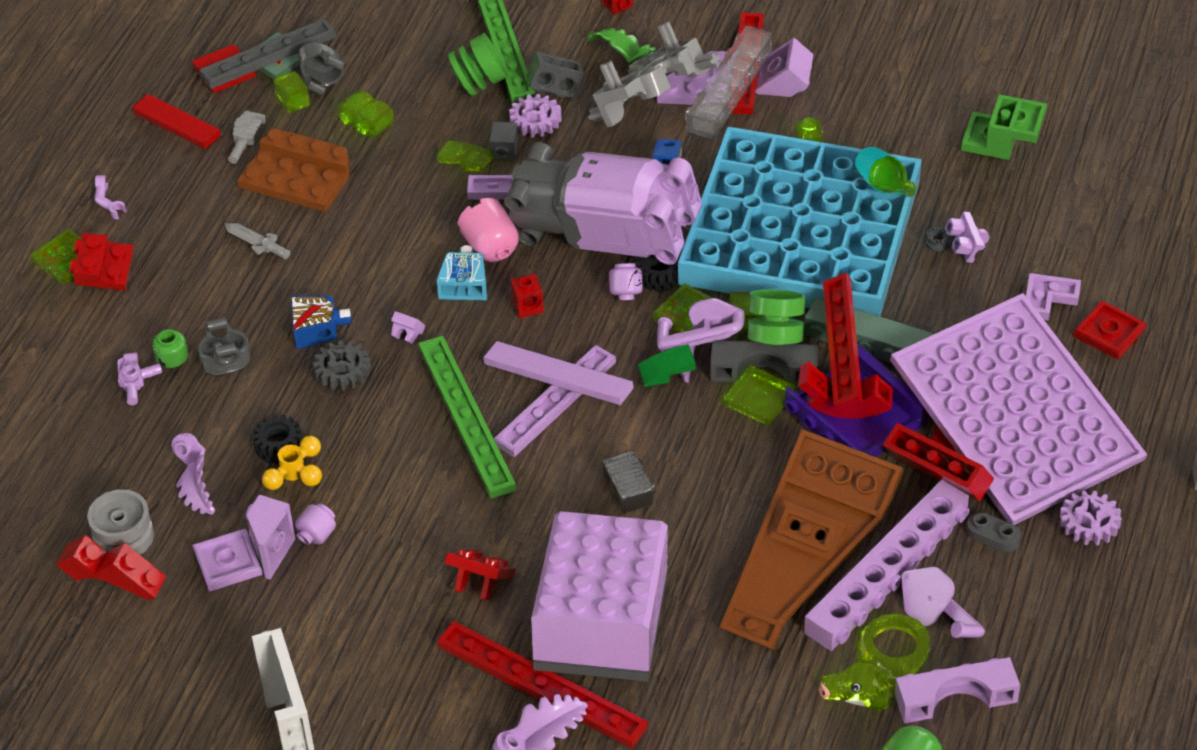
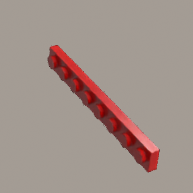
M455 621L437 640L438 648L539 701L542 697H546L553 705L556 694L561 696L562 701L565 695L568 694L572 700L574 697H577L580 701L586 702L588 707L585 711L587 714L585 716L581 715L583 717L581 723L633 749L648 729V721L554 672L533 670L532 661Z

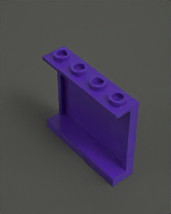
M857 344L861 381L877 374L893 388L892 409L873 417L861 419L833 417L821 413L807 404L808 394L802 389L795 393L789 387L785 389V407L790 414L800 419L808 430H812L816 435L876 457L886 450L883 443L896 423L916 431L928 423L929 413L904 382ZM831 371L825 374V376H827L830 379Z

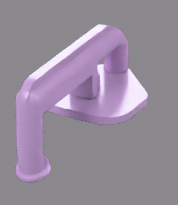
M716 298L695 302L689 308V317L694 330L669 335V329L673 326L672 321L669 318L661 317L658 319L657 329L658 349L663 352L687 344L691 347L704 343H713L716 340H726L743 328L745 323L744 311Z
M928 567L908 570L902 573L904 609L916 623L922 626H930L936 622L944 611L955 621L950 630L954 638H979L985 634L983 626L952 599L955 590L954 583L940 568Z

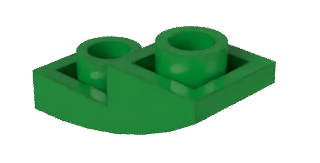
M687 344L663 351L638 364V370L644 387L670 382V375L694 371L695 360L690 346Z

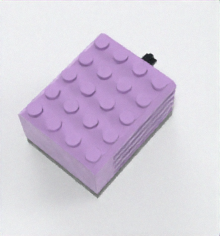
M562 511L555 514L531 617L533 670L649 682L667 583L668 525L663 521Z

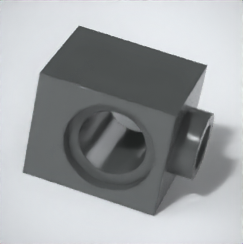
M493 122L490 136L491 159L515 160L519 141L517 123Z

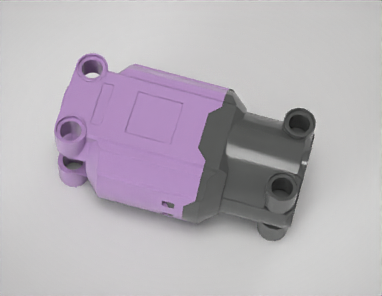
M535 142L526 159L521 165L515 166L512 175V186L504 199V204L510 209L509 216L511 221L520 228L518 232L519 241L527 246H536L543 232L564 235L568 244L578 249L639 257L655 255L660 262L671 265L676 263L684 246L681 226L686 227V225L693 224L702 207L692 166L682 158H673L669 165L661 164L656 159L583 151L570 161L551 159L553 150L547 144Z

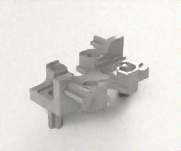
M665 22L657 26L665 45L651 55L640 58L630 64L627 70L628 75L619 78L612 61L600 65L606 82L603 83V88L593 94L598 107L589 109L590 115L588 118L594 122L604 120L607 127L614 126L623 118L624 101L637 95L642 100L650 99L671 88L665 73L674 72L675 75L700 76L709 71L710 68L719 66L718 60H720V56L715 55V53L704 55L696 37L678 42L670 22Z

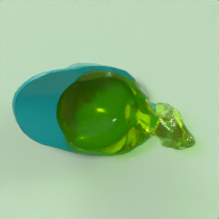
M876 147L864 148L856 155L855 167L857 171L876 191L882 194L901 192L907 197L914 196L917 187L913 181H907L905 165L898 158Z

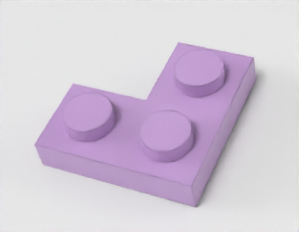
M1030 273L1026 297L1044 320L1049 321L1052 302L1078 306L1081 280Z

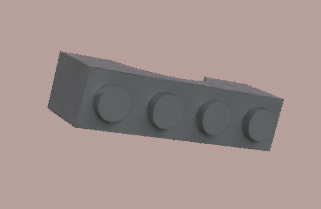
M713 341L711 381L737 383L746 372L758 368H767L781 373L787 379L789 385L798 386L800 365L809 361L817 368L818 345H769L761 342Z

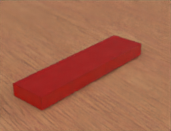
M147 94L132 107L134 114L203 149L209 147L221 136L220 129L150 94Z

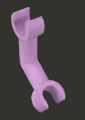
M97 175L95 177V203L110 211L113 219H119L116 210L126 212L125 204L122 201L113 202L105 198V192L108 190V183H105L106 175Z

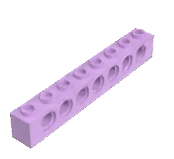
M941 480L805 616L804 634L830 651L839 643L844 644L849 638L851 631L856 626H861L874 608L877 609L882 605L885 596L891 590L895 591L898 589L902 582V573L917 569L919 562L925 556L928 557L933 553L936 544L941 539L945 540L948 538L953 527L958 522L962 523L969 514V495Z

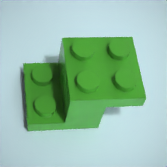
M999 94L992 115L972 112L962 141L961 151L1009 160L1016 139L1037 143L1046 114L1047 103Z

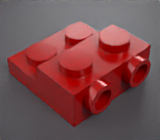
M82 233V238L75 241L74 253L78 254L77 259H71L70 274H74V284L125 291L134 253V245L108 242V235Z

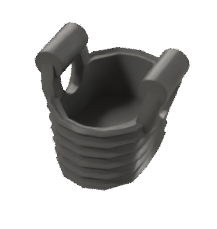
M318 42L307 43L300 49L298 54L306 89L323 95L326 86L336 84L342 79L345 73L344 62L335 50ZM310 78L315 79L318 83L311 81Z
M226 317L207 321L206 336L198 344V353L206 373L222 375L244 368L250 361L249 341L246 334L232 329ZM226 328L223 336L214 337L211 334L212 331Z

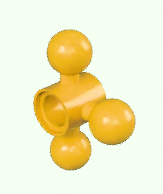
M306 436L301 440L299 447L296 445L282 447L278 452L280 467L278 469H268L262 475L264 487L269 490H276L282 486L284 479L295 481L300 478L307 486L319 484L322 479L320 468L315 465L304 466L303 460L305 457H314L320 452L321 443L318 438Z

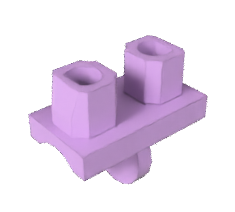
M963 212L959 219L950 218L945 226L947 235L956 236L952 242L954 253L963 254L966 262L973 263L977 251L984 249L985 244L989 240L988 232L985 229H978L970 212Z

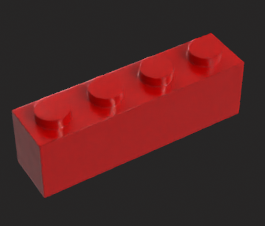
M896 423L883 443L884 448L895 459L938 481H946L979 502L994 480V477L983 465L899 423Z

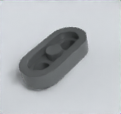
M974 513L968 518L966 531L972 539L1003 552H1011L1019 547L1021 532L1015 525L986 513Z

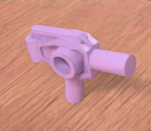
M137 352L126 353L124 357L118 360V384L127 391V403L129 405L137 404V390L144 386L145 378L162 373L159 363L140 369Z

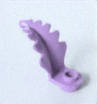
M178 434L172 440V449L187 464L185 471L176 484L177 488L182 486L178 497L182 498L187 495L184 505L188 506L192 503V511L200 508V514L208 513L213 515L215 512V508L212 506L213 502L208 500L209 493L204 491L206 484L201 481L205 448L198 443L196 437L192 434Z
M556 694L553 705L546 697L540 699L539 709H536L532 704H527L523 708L518 726L501 732L496 736L493 750H552L555 747L553 737L565 739L568 737L565 727L575 729L577 727L575 721H583L581 715L585 716L587 714L585 711L588 707L587 703L580 701L577 697H574L572 700L568 694L565 695L562 701L561 696Z

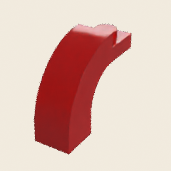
M809 361L800 365L798 386L808 394L807 404L821 413L838 418L861 419L873 417L892 409L893 388L877 374L861 381L862 403L838 411L833 403L831 379Z

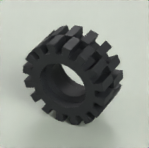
M655 255L650 257L638 256L636 268L642 271L643 287L647 285L648 290L654 287L655 292H660V288L668 291V286L672 289L675 288L676 283L678 284V261L680 255L676 263L671 265L660 262ZM656 266H663L668 269L663 271H655L651 268Z
M273 414L270 420L266 416L263 418L264 423L259 421L256 424L257 428L254 427L252 435L256 454L259 455L262 461L266 459V463L271 464L272 460H274L275 464H279V450L286 445H296L299 447L302 440L301 427L298 421H294V418L291 416L286 419L285 414H281L280 418ZM276 436L287 437L285 440L281 442L269 441L271 438Z

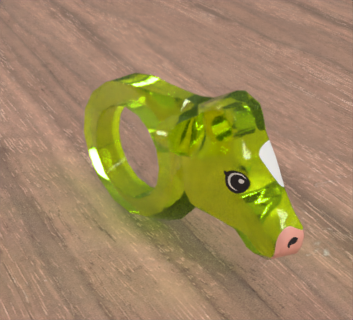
M897 613L881 615L874 619L858 635L856 648L859 662L840 673L825 675L819 685L818 691L820 695L825 699L841 700L877 711L887 709L895 691L896 678L907 674H915L922 668L929 657L930 637L926 627L913 617ZM898 629L911 634L916 640L918 647L906 657H888L875 647L873 640L879 633L885 630Z

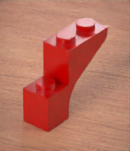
M87 535L68 543L56 563V566L75 581L85 578L100 579L147 600H152L156 597L167 577L126 543L106 552Z

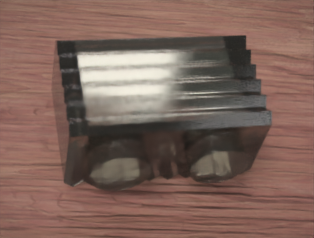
M634 451L602 460V474L623 514L632 510L636 511L642 507L646 508L648 505L651 506L653 504V494L656 493L653 479L651 477L646 478L644 462L641 458H636Z

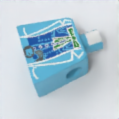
M468 245L460 247L459 253H447L437 278L438 298L450 300H487L483 255L481 253H474L472 247Z

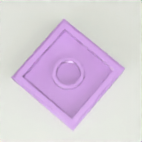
M246 528L193 545L195 556L209 592L263 575Z

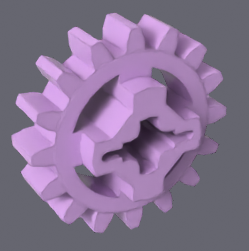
M529 94L525 100L518 98L519 104L512 103V109H509L510 122L517 123L518 131H522V136L530 133L531 138H534L535 134L544 137V132L553 133L552 128L558 129L559 122L562 121L561 106L557 105L555 99L549 101L548 95L540 98V94H537L535 98H532Z
M1084 490L1079 497L1073 493L1071 500L1065 499L1064 505L1061 507L1060 526L1066 527V535L1074 534L1073 541L1075 542L1081 538L1084 539V545H1088L1089 541H1094L1097 546L1100 544V539L1108 543L1111 536H1117L1118 529L1121 526V509L1115 508V500L1108 502V495L1106 494L1098 497L1097 491H1093L1092 495H1088Z

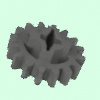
M339 340L336 346L333 343H329V349L320 348L321 355L316 354L314 356L313 368L316 380H321L324 387L330 384L331 390L341 386V390L345 391L347 385L355 388V382L363 383V376L370 375L371 363L368 351L362 350L361 344L353 347V341L343 345V341Z

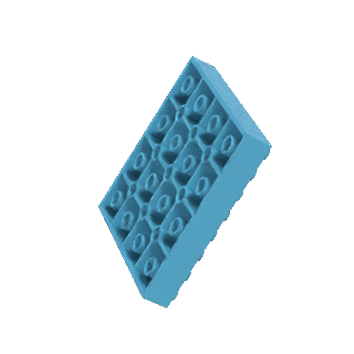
M727 127L701 198L702 207L691 226L678 261V284L749 297L750 292L755 290L777 289L795 291L805 295V308H811L816 297L824 299L823 281L847 273L851 278L854 308L881 317L920 182L922 159L893 155L905 165L907 182L911 188L907 194L901 192L882 194L872 188L855 167L856 155L862 149ZM906 181L898 191H902L905 189L907 185ZM880 187L881 189L887 191H891L893 189L887 187Z

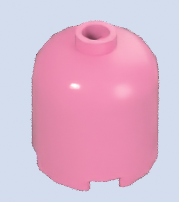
M483 198L480 199L481 204L473 208L468 206L461 213L457 223L461 234L475 253H481L485 261L498 262L507 258L516 249L519 233L499 200Z

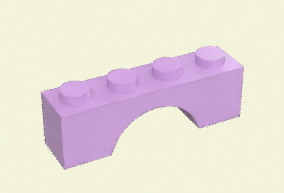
M1010 657L1002 659L993 658L986 662L966 663L959 667L934 669L931 672L907 674L896 678L895 698L903 722L909 723L933 718V712L938 702L952 694L963 693L973 695L981 699L989 708L1018 703L1020 683Z

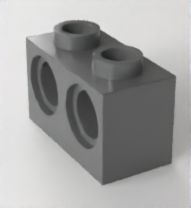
M536 51L526 76L530 88L535 91L554 93L562 98L566 96L575 98L584 72L580 62Z

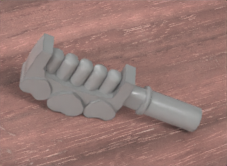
M244 111L236 119L233 128L235 146L228 157L229 162L236 164L243 150L246 149V144L254 145V136L258 128L266 122L265 115Z

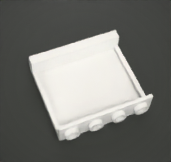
M281 628L264 631L261 634L252 636L267 709L282 704L286 705V708L274 711L282 750H314L307 710Z

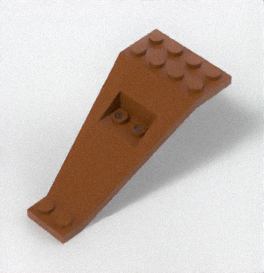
M802 429L720 628L774 650L784 624L883 521L903 474V467ZM796 521L800 522L799 529L792 530V524ZM824 531L826 534L825 538L817 540V534Z

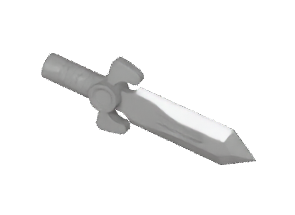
M224 223L227 232L253 244L251 248L256 254L272 252L283 259L289 257L290 251L274 243L278 239L277 235L267 233L265 238V236L239 223Z

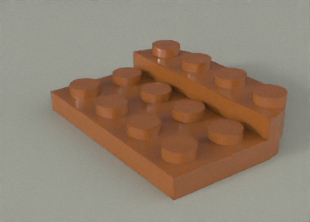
M276 128L271 129L259 141L260 150L237 182L239 188L326 212L350 177L347 149L300 134L281 131Z

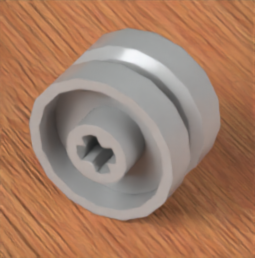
M120 489L106 492L96 498L89 507L87 519L93 541L106 552L126 543L141 555L152 544L154 530L146 500L139 493Z

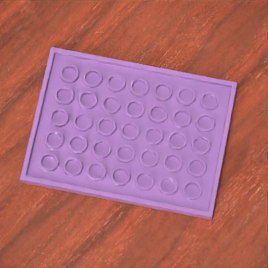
M1024 293L891 354L890 361L956 452L983 465L994 477L986 493L1007 522L1013 525L1070 498L1073 493L1078 494L1144 461L1147 453Z

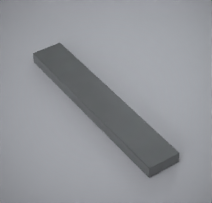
M325 18L204 67L199 70L200 76L208 87L212 89L297 54L307 43H323L336 37V33Z

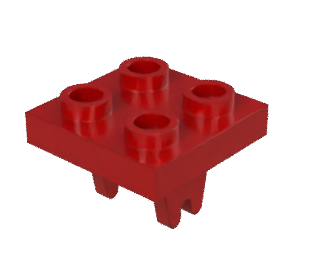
M458 549L457 552H447L444 563L459 568L454 591L464 592L471 572L485 576L480 599L486 601L491 599L497 580L514 578L516 568L508 566V560L498 557L482 558V552L472 549Z

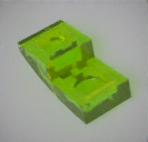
M448 141L437 154L440 163L460 164L463 171H483L494 157L492 152L482 147L459 141Z

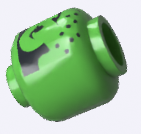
M167 329L154 337L152 349L155 360L160 366L175 368L186 361L188 348L183 334L179 331Z

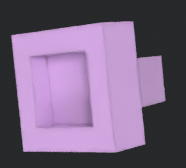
M395 311L391 319L394 322L391 336L399 339L401 333L406 331L405 341L413 344L417 336L423 334L426 325L416 318Z

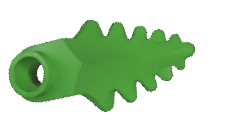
M615 28L603 29L600 32L589 34L587 38L589 42L594 40L609 42L631 64L656 51V47L650 48L649 44L639 48L637 38L634 35L627 36L624 29L615 31Z

